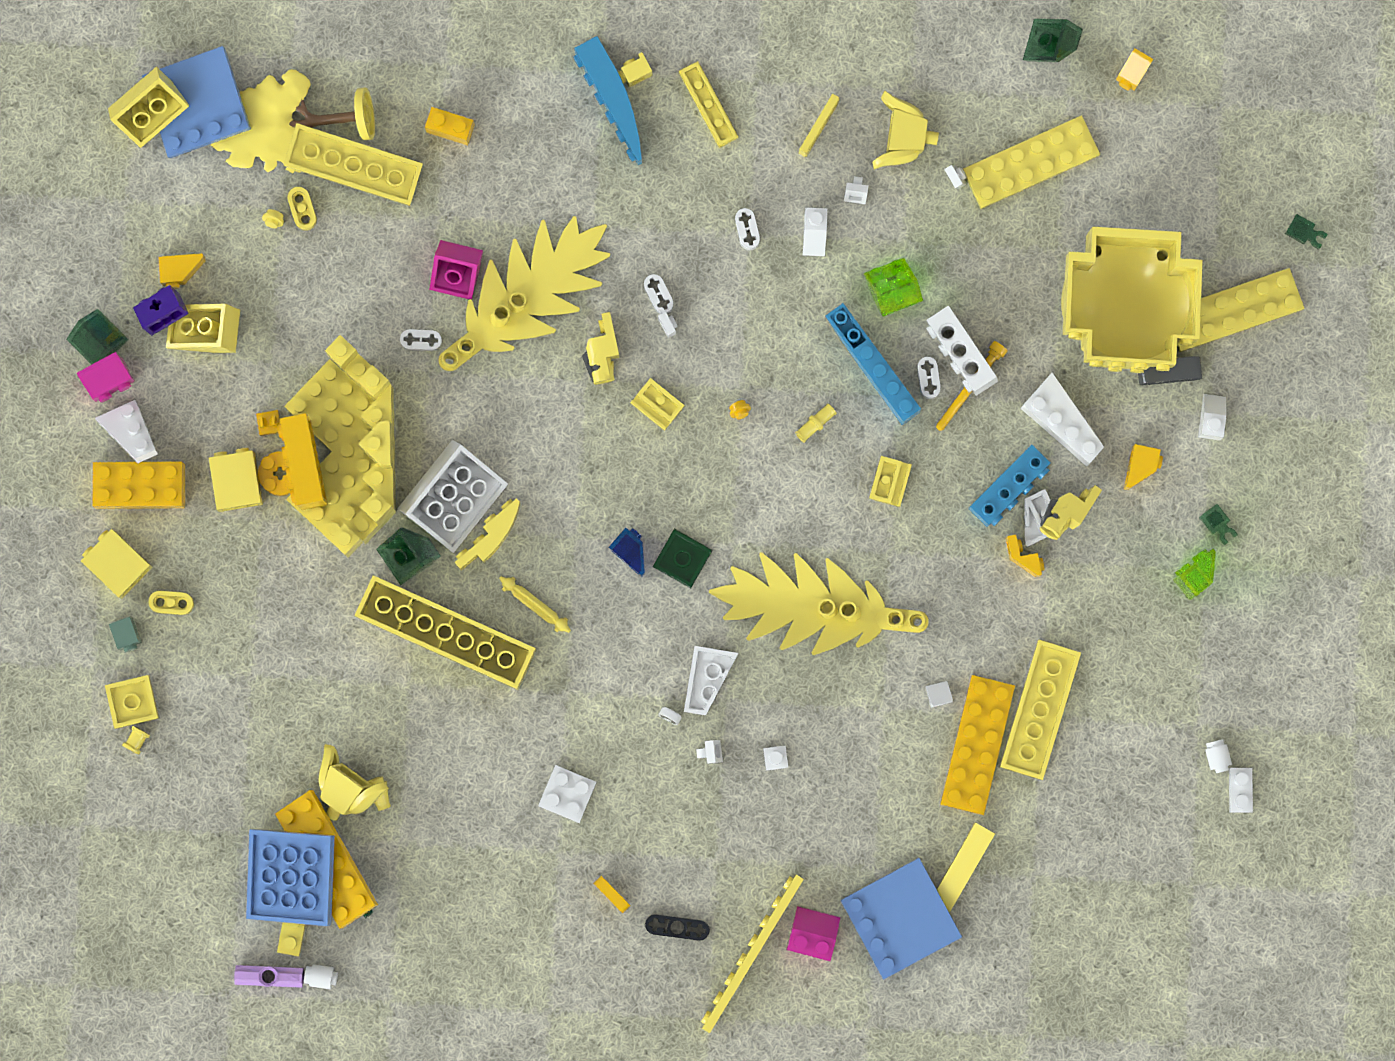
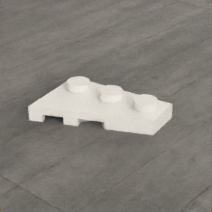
M136 400L95 418L99 425L137 463L158 454Z
M699 646L694 647L684 712L706 716L738 653Z

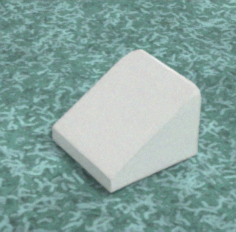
M947 681L925 686L931 708L953 703Z

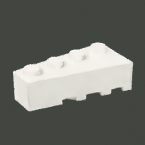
M1053 373L1047 377L1020 408L1085 466H1088L1104 448Z

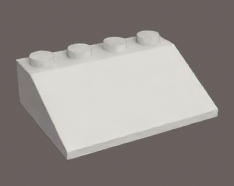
M452 440L397 509L454 553L508 483L461 444Z

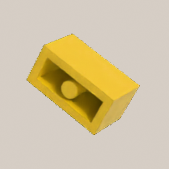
M431 107L425 124L426 133L468 146L475 124L472 119Z

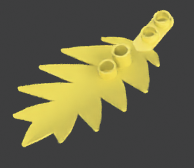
M573 216L565 227L554 252L545 220H541L535 239L531 270L517 240L513 239L507 270V291L493 260H489L482 282L478 316L472 300L469 299L466 309V328L468 333L440 354L438 360L440 367L446 371H454L482 349L491 352L514 350V346L503 341L536 338L555 333V328L530 315L545 316L579 312V307L554 294L584 291L602 286L600 281L573 272L594 266L610 257V253L594 250L600 242L607 225L604 224L590 228L579 234L577 218ZM468 346L470 350L464 351L462 347ZM452 359L453 363L448 364L445 360Z
M761 552L759 555L769 587L750 573L731 566L730 569L737 584L725 585L709 590V593L733 605L723 616L724 620H741L764 614L746 637L748 641L765 636L792 622L780 646V650H784L810 637L824 627L812 651V655L834 649L859 636L861 633L863 634L856 643L858 648L872 641L882 630L921 633L926 630L929 624V619L924 612L885 608L882 597L869 581H865L867 598L864 592L840 567L829 558H826L829 593L821 579L797 553L794 554L798 588L775 562ZM900 617V622L894 624L893 618ZM917 619L922 620V623L919 626L914 625V622Z

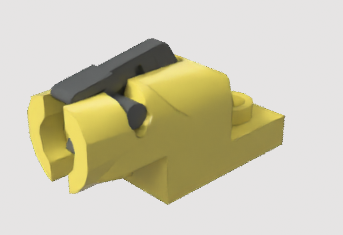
M610 312L602 313V320H598L600 332L605 333V335L588 339L587 351L582 355L591 381L595 385L615 380L614 361H611V359L619 358V352Z
M1094 485L1089 490L1084 489L1079 498L1069 492L1058 499L1050 500L1040 523V531L1047 537L1057 540L1068 528L1075 529L1081 525L1102 490Z

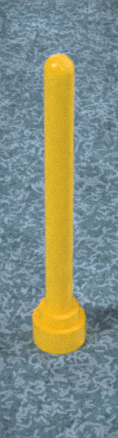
M993 341L989 346V355L985 360L991 367L995 360H999L1000 357L1003 358L1008 350L997 341ZM965 387L937 423V430H944L971 394Z

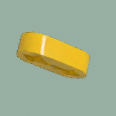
M602 876L593 883L620 912L624 913L631 906Z

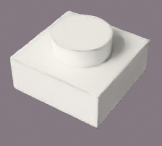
M951 165L944 169L955 188L960 189L967 185L964 180L967 177L961 167L957 168L956 165Z
M666 312L658 315V320L667 337L670 338L676 335L675 328L678 326L673 316L668 317Z
M786 745L763 748L766 771L788 768Z

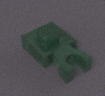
M1298 214L1294 216L1285 232V235L1302 244H1305L1307 240L1310 241L1311 245L1318 250L1322 244L1316 241V237L1320 236L1325 239L1328 234L1324 231L1314 230L1313 228L1316 224Z
M1215 504L1199 517L1212 535L1218 532L1223 545L1228 543L1225 539V533H1230L1233 538L1238 535L1234 529L1226 525L1230 522V519L1218 504Z

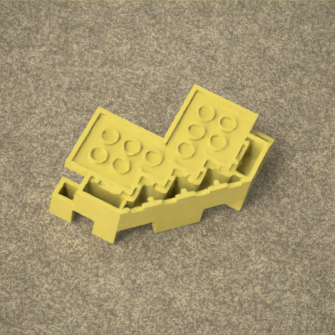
M339 335L325 350L331 359L284 406L293 416L306 413L311 419L314 435L332 451L320 463L328 505L301 510L292 503L291 495L286 500L349 558L363 542L367 544L396 513L394 389L382 373L373 365L371 366L349 342Z

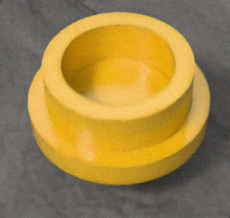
M740 400L729 407V414L731 418L740 420L748 416L751 407L745 400Z

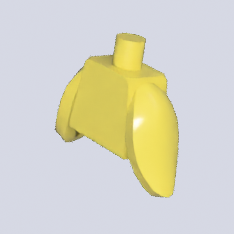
M884 90L881 99L893 112L891 113L886 153L877 157L872 162L874 170L884 166L900 165L914 161L923 152L925 144L937 145L939 132L927 131L928 120L924 118L923 113L917 107L892 96Z
M327 744L324 745V754L318 780L321 790L320 798L329 805L326 813L331 820L337 821L340 814L348 815L364 812L383 792L389 789L385 782L372 785L344 764H339V756L335 747Z

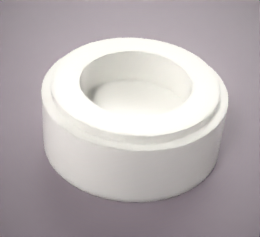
M662 707L658 714L661 718L674 725H678L681 720V716L666 707Z

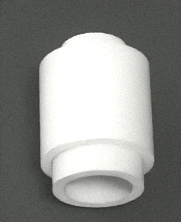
M1224 740L1206 743L1207 749L1205 751L1210 770L1215 769L1216 773L1228 771V766L1232 765Z
M315 964L306 966L304 984H309V987L331 990L332 985L336 986L338 972H334V967Z

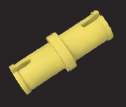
M826 404L816 415H811L808 418L809 421L795 432L796 436L805 443L817 430L821 431L823 425L837 414L830 404Z

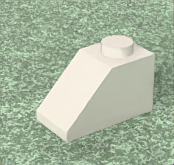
M805 208L803 256H825L827 208Z
M1203 394L1199 438L1221 440L1224 437L1227 416L1226 397Z

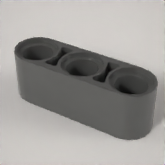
M1200 356L1176 358V365L1170 368L1169 371H1158L1156 367H1149L1147 370H1144V373H1138L1139 385L1203 379Z

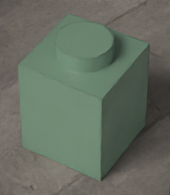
M129 616L109 624L118 650H124L125 653L137 649V644L142 643L132 617Z

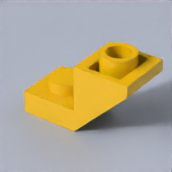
M1016 535L1007 536L1006 544L1009 559L1034 577H1040L1042 575L1041 571L1045 570L1043 558H1039L1038 553L1020 556V552H1023L1021 539L1017 540Z

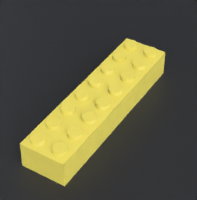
M374 575L354 615L358 619L516 690L519 689L536 652V648Z

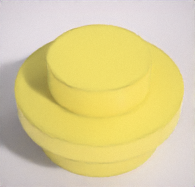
M269 209L262 216L265 225L270 228L281 227L284 224V216L279 211Z

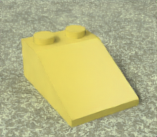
M228 304L185 305L189 314L168 326L167 349L210 353H236L240 309Z

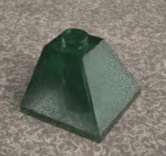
M1034 19L1023 60L1032 62H1060L1078 49L1083 29L1067 19Z
M403 527L398 529L376 549L400 585L412 579L441 557L428 537Z

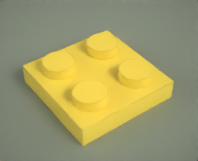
M149 675L105 685L114 729L159 719Z

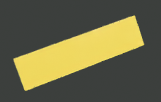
M697 61L679 70V74L717 146L721 148L738 139L736 131L699 62Z

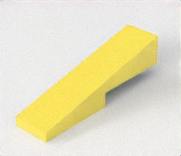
M977 823L973 824L937 888L949 912L995 833Z

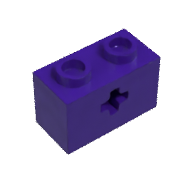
M171 285L161 288L156 294L141 300L138 305L133 307L142 329L151 336L189 314L180 293Z

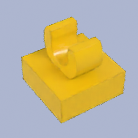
M278 410L256 414L260 436L278 433L277 425H280Z

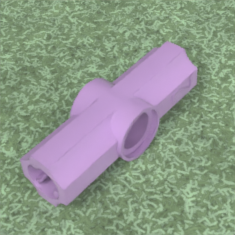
M236 965L234 974L235 985L303 988L304 968ZM267 970H271L275 974V979L271 983L266 982L264 979V973Z

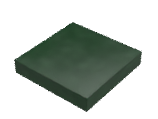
M674 529L656 559L653 568L691 589L713 550Z

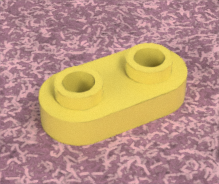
M302 187L291 189L287 198L294 222L301 230H311L317 223V217L310 195ZM297 196L303 197L301 203L295 201ZM308 216L310 221L303 223L302 218Z
M156 591L150 595L148 601L149 607L154 612L160 614L187 615L194 607L193 598L183 592ZM163 598L165 603L160 607L157 605V601ZM185 600L187 602L185 608L179 607L180 601Z

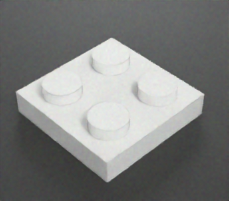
M555 765L538 806L580 823L597 782Z

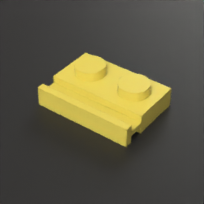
M651 378L630 402L631 405L664 431L685 407L684 404Z
M880 456L869 499L900 507L912 464Z

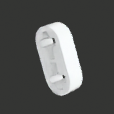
M740 209L735 216L740 244L746 250H754L760 242L755 215L750 209ZM743 213H746L747 217H751L748 220L749 227L745 228L743 221H739ZM747 231H750V235L752 238H756V240L753 241V245H749L748 242H744V240L747 238Z
M655 274L646 277L644 288L654 309L659 314L664 312L670 313L673 309V299L663 279ZM652 279L660 283L657 285L659 290L657 294L653 288H648ZM659 296H662L664 301L670 302L667 304V309L664 310L663 307H658L660 304Z
M409 329L401 334L400 343L406 350L436 351L442 345V338L438 332L433 330ZM409 334H412L413 338L420 339V342L414 341L409 346L404 341V338H408ZM434 335L435 339L438 340V343H434V346L431 347L428 342H423V339H430V336Z
M924 357L917 365L920 392L923 397L933 399L940 392L938 366L933 358ZM926 361L929 365H933V368L930 369V376H927L925 369H921V366H924ZM930 379L931 385L936 387L932 395L929 394V391L924 390L928 386L927 380Z

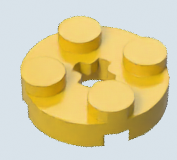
M282 451L270 453L261 460L258 468V479L263 488L269 493L276 496H285L290 494V490L294 489L293 484L290 481L288 482L287 475H283L281 480L278 479V476H274V472H277L278 468H282L283 471L289 468L288 462L283 458Z

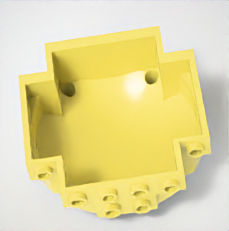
M1092 227L1086 235L1085 253L1068 252L1066 255L1065 281L1061 296L1063 335H1068L1069 339L1081 340L1084 363H1089L1091 367L1108 368V371L1112 372L1130 369L1132 373H1144V370H1147L1149 367H1156L1158 371H1169L1170 368L1176 365L1177 346H1192L1193 343L1199 340L1203 260L1180 258L1181 232Z

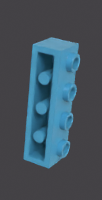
M1031 445L968 509L986 527L990 524L995 526L1003 518L1001 513L1006 508L1010 511L1019 502L1016 498L1021 493L1026 495L1034 487L1032 482L1037 477L1041 480L1050 471L1047 467L1051 462Z

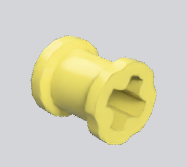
M132 726V732L127 741L123 742L122 746L140 755V748L145 739L149 738L150 735Z

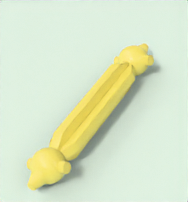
M501 576L499 578L502 582L503 591H511L514 597L546 622L555 624L554 630L556 632L565 631L569 633L571 631L568 627L567 618H559L556 612L522 586L515 585L516 579L514 577L505 578Z

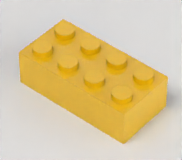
M304 413L280 418V425H277L279 437L282 438L285 444L281 449L284 460L289 464V468H286L288 482L290 481L293 484L294 490H290L292 503L301 510L328 505L310 417Z
M182 461L140 463L93 462L92 506L96 509L185 508V464Z

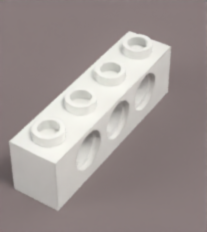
M949 305L927 319L929 326L926 329L932 339L937 337L941 343L938 346L945 357L949 355L953 361L950 363L951 367L957 375L959 373L962 374L965 379L962 383L969 393L973 391L977 396L998 382L996 375ZM946 330L954 331L953 337L949 339L944 338L943 333ZM957 348H965L966 353L963 356L955 355ZM975 365L978 367V371L975 374H968L966 372L967 368Z

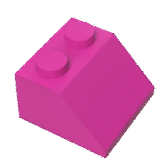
M440 240L434 256L429 290L472 300L481 267L483 250Z
M116 352L77 372L79 379L95 402L100 401V403L109 400L112 397L111 394L118 390L123 392L129 389L131 383L135 381L123 358Z
M797 906L786 950L831 962L841 917Z

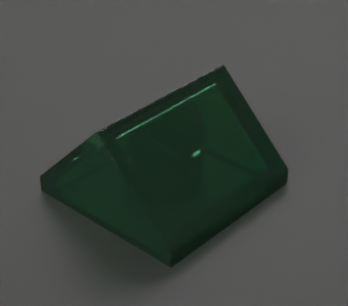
M96 309L78 320L66 340L92 365L117 352L129 339L99 309Z

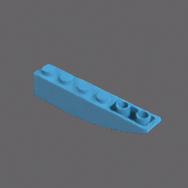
M598 36L575 47L576 55L573 56V59L579 68L583 67L586 74L583 76L589 87L594 86L597 92L594 96L599 105L604 104L607 109L605 115L609 123H615L618 129L615 133L621 143L625 141L629 148L626 150L628 157L632 162L636 161L640 165L642 164L639 134L628 94L619 73Z
M844 303L825 315L851 356L901 425H904L918 415L921 408Z

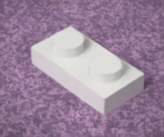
M1229 768V813H1253L1252 768Z

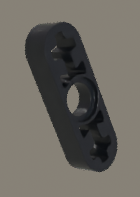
M654 914L649 916L645 922L646 930L653 935L701 941L706 939L710 932L708 924L701 920ZM654 918H658L659 923L665 924L664 919H669L668 933H663L664 928L658 927L657 931H652L649 922H653ZM674 921L683 923L684 930L682 933L674 934L671 931V924ZM687 922H692L690 927L697 928L698 924H702L703 929H706V933H702L701 937H697L696 932L690 931V936H685Z

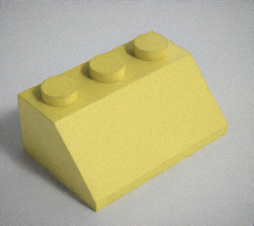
M156 66L112 104L108 111L110 120L141 148L186 110L189 104L174 83Z

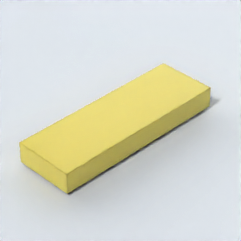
M833 93L799 149V154L804 157L808 156L839 103V97Z

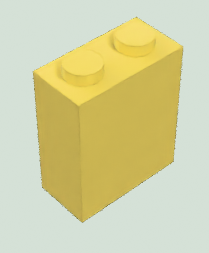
M249 448L235 450L236 453L228 455L227 452L214 453V457L209 458L216 509L219 512L263 505L256 457L253 451H249Z
M113 529L110 531L106 530L98 537L99 542L94 547L90 546L82 554L84 558L81 562L118 598L123 599L153 567Z

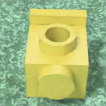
M642 52L638 54L639 59L635 60V58L626 61L623 63L621 70L618 71L622 83H627L629 88L652 76V70Z

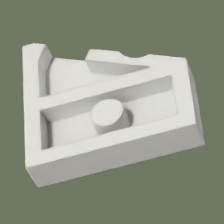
M1045 489L1024 499L1026 548L1047 538L1040 531V523L1050 502Z

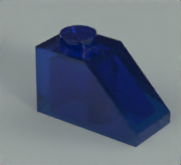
M625 528L608 548L643 578L645 568L643 542L640 540L642 536L633 528L631 530Z

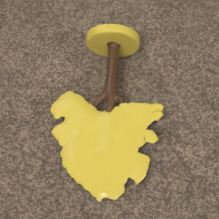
M288 70L282 75V79L285 82L283 85L279 84L274 76L268 75L260 84H257L256 88L249 87L244 91H239L251 130L212 143L211 146L217 151L226 150L231 152L226 162L232 167L251 168L255 157H260L265 162L264 170L270 172L277 167V161L284 164L296 123L313 128L321 125L356 121L361 138L363 140H373L375 135V117L370 92L365 87L357 88L354 96L355 111L315 115L308 112L304 102V97H306L311 86L310 80L297 70ZM298 111L305 116V119L293 120L292 113ZM286 167V169H285V170L290 171L291 173H294L295 171H296V172H299V173L301 172V171H298V170H295V169H291V168H288V167Z

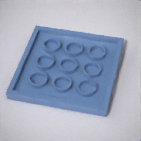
M218 47L160 69L174 83L189 104L186 110L160 131L168 158L179 156L251 130L225 47Z
M250 829L246 919L330 926L332 919L335 835Z
M920 858L841 900L883 980L962 938Z

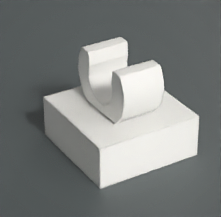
M854 176L853 183L846 184L845 202L866 204L869 185H862L863 177Z
M720 740L705 741V748L696 749L697 758H707V764L723 762Z

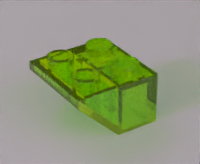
M905 258L894 260L891 263L863 273L882 317L923 301L918 280Z
M1204 549L1192 558L1193 564L1187 563L1175 572L1177 577L1173 581L1189 600L1198 596L1213 583L1216 557L1214 549L1209 551Z

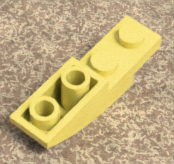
M517 498L514 501L510 499L501 506L503 510L499 514L495 515L493 513L484 521L485 525L483 526L488 534L486 536L480 535L473 541L474 546L471 549L467 550L465 548L456 556L458 560L455 561V564L461 571L477 557L485 563L502 545L510 533L519 512L520 501Z

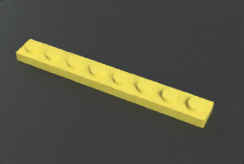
M796 874L794 878L789 876L783 886L786 889L782 897L778 895L771 906L774 908V911L770 916L766 914L759 925L763 929L759 935L754 934L748 945L751 948L747 955L742 953L736 965L739 968L736 973L731 972L724 983L728 985L723 993L719 991L712 1003L716 1006L712 1012L707 1010L701 1022L704 1024L702 1029L708 1033L712 1031L804 879Z

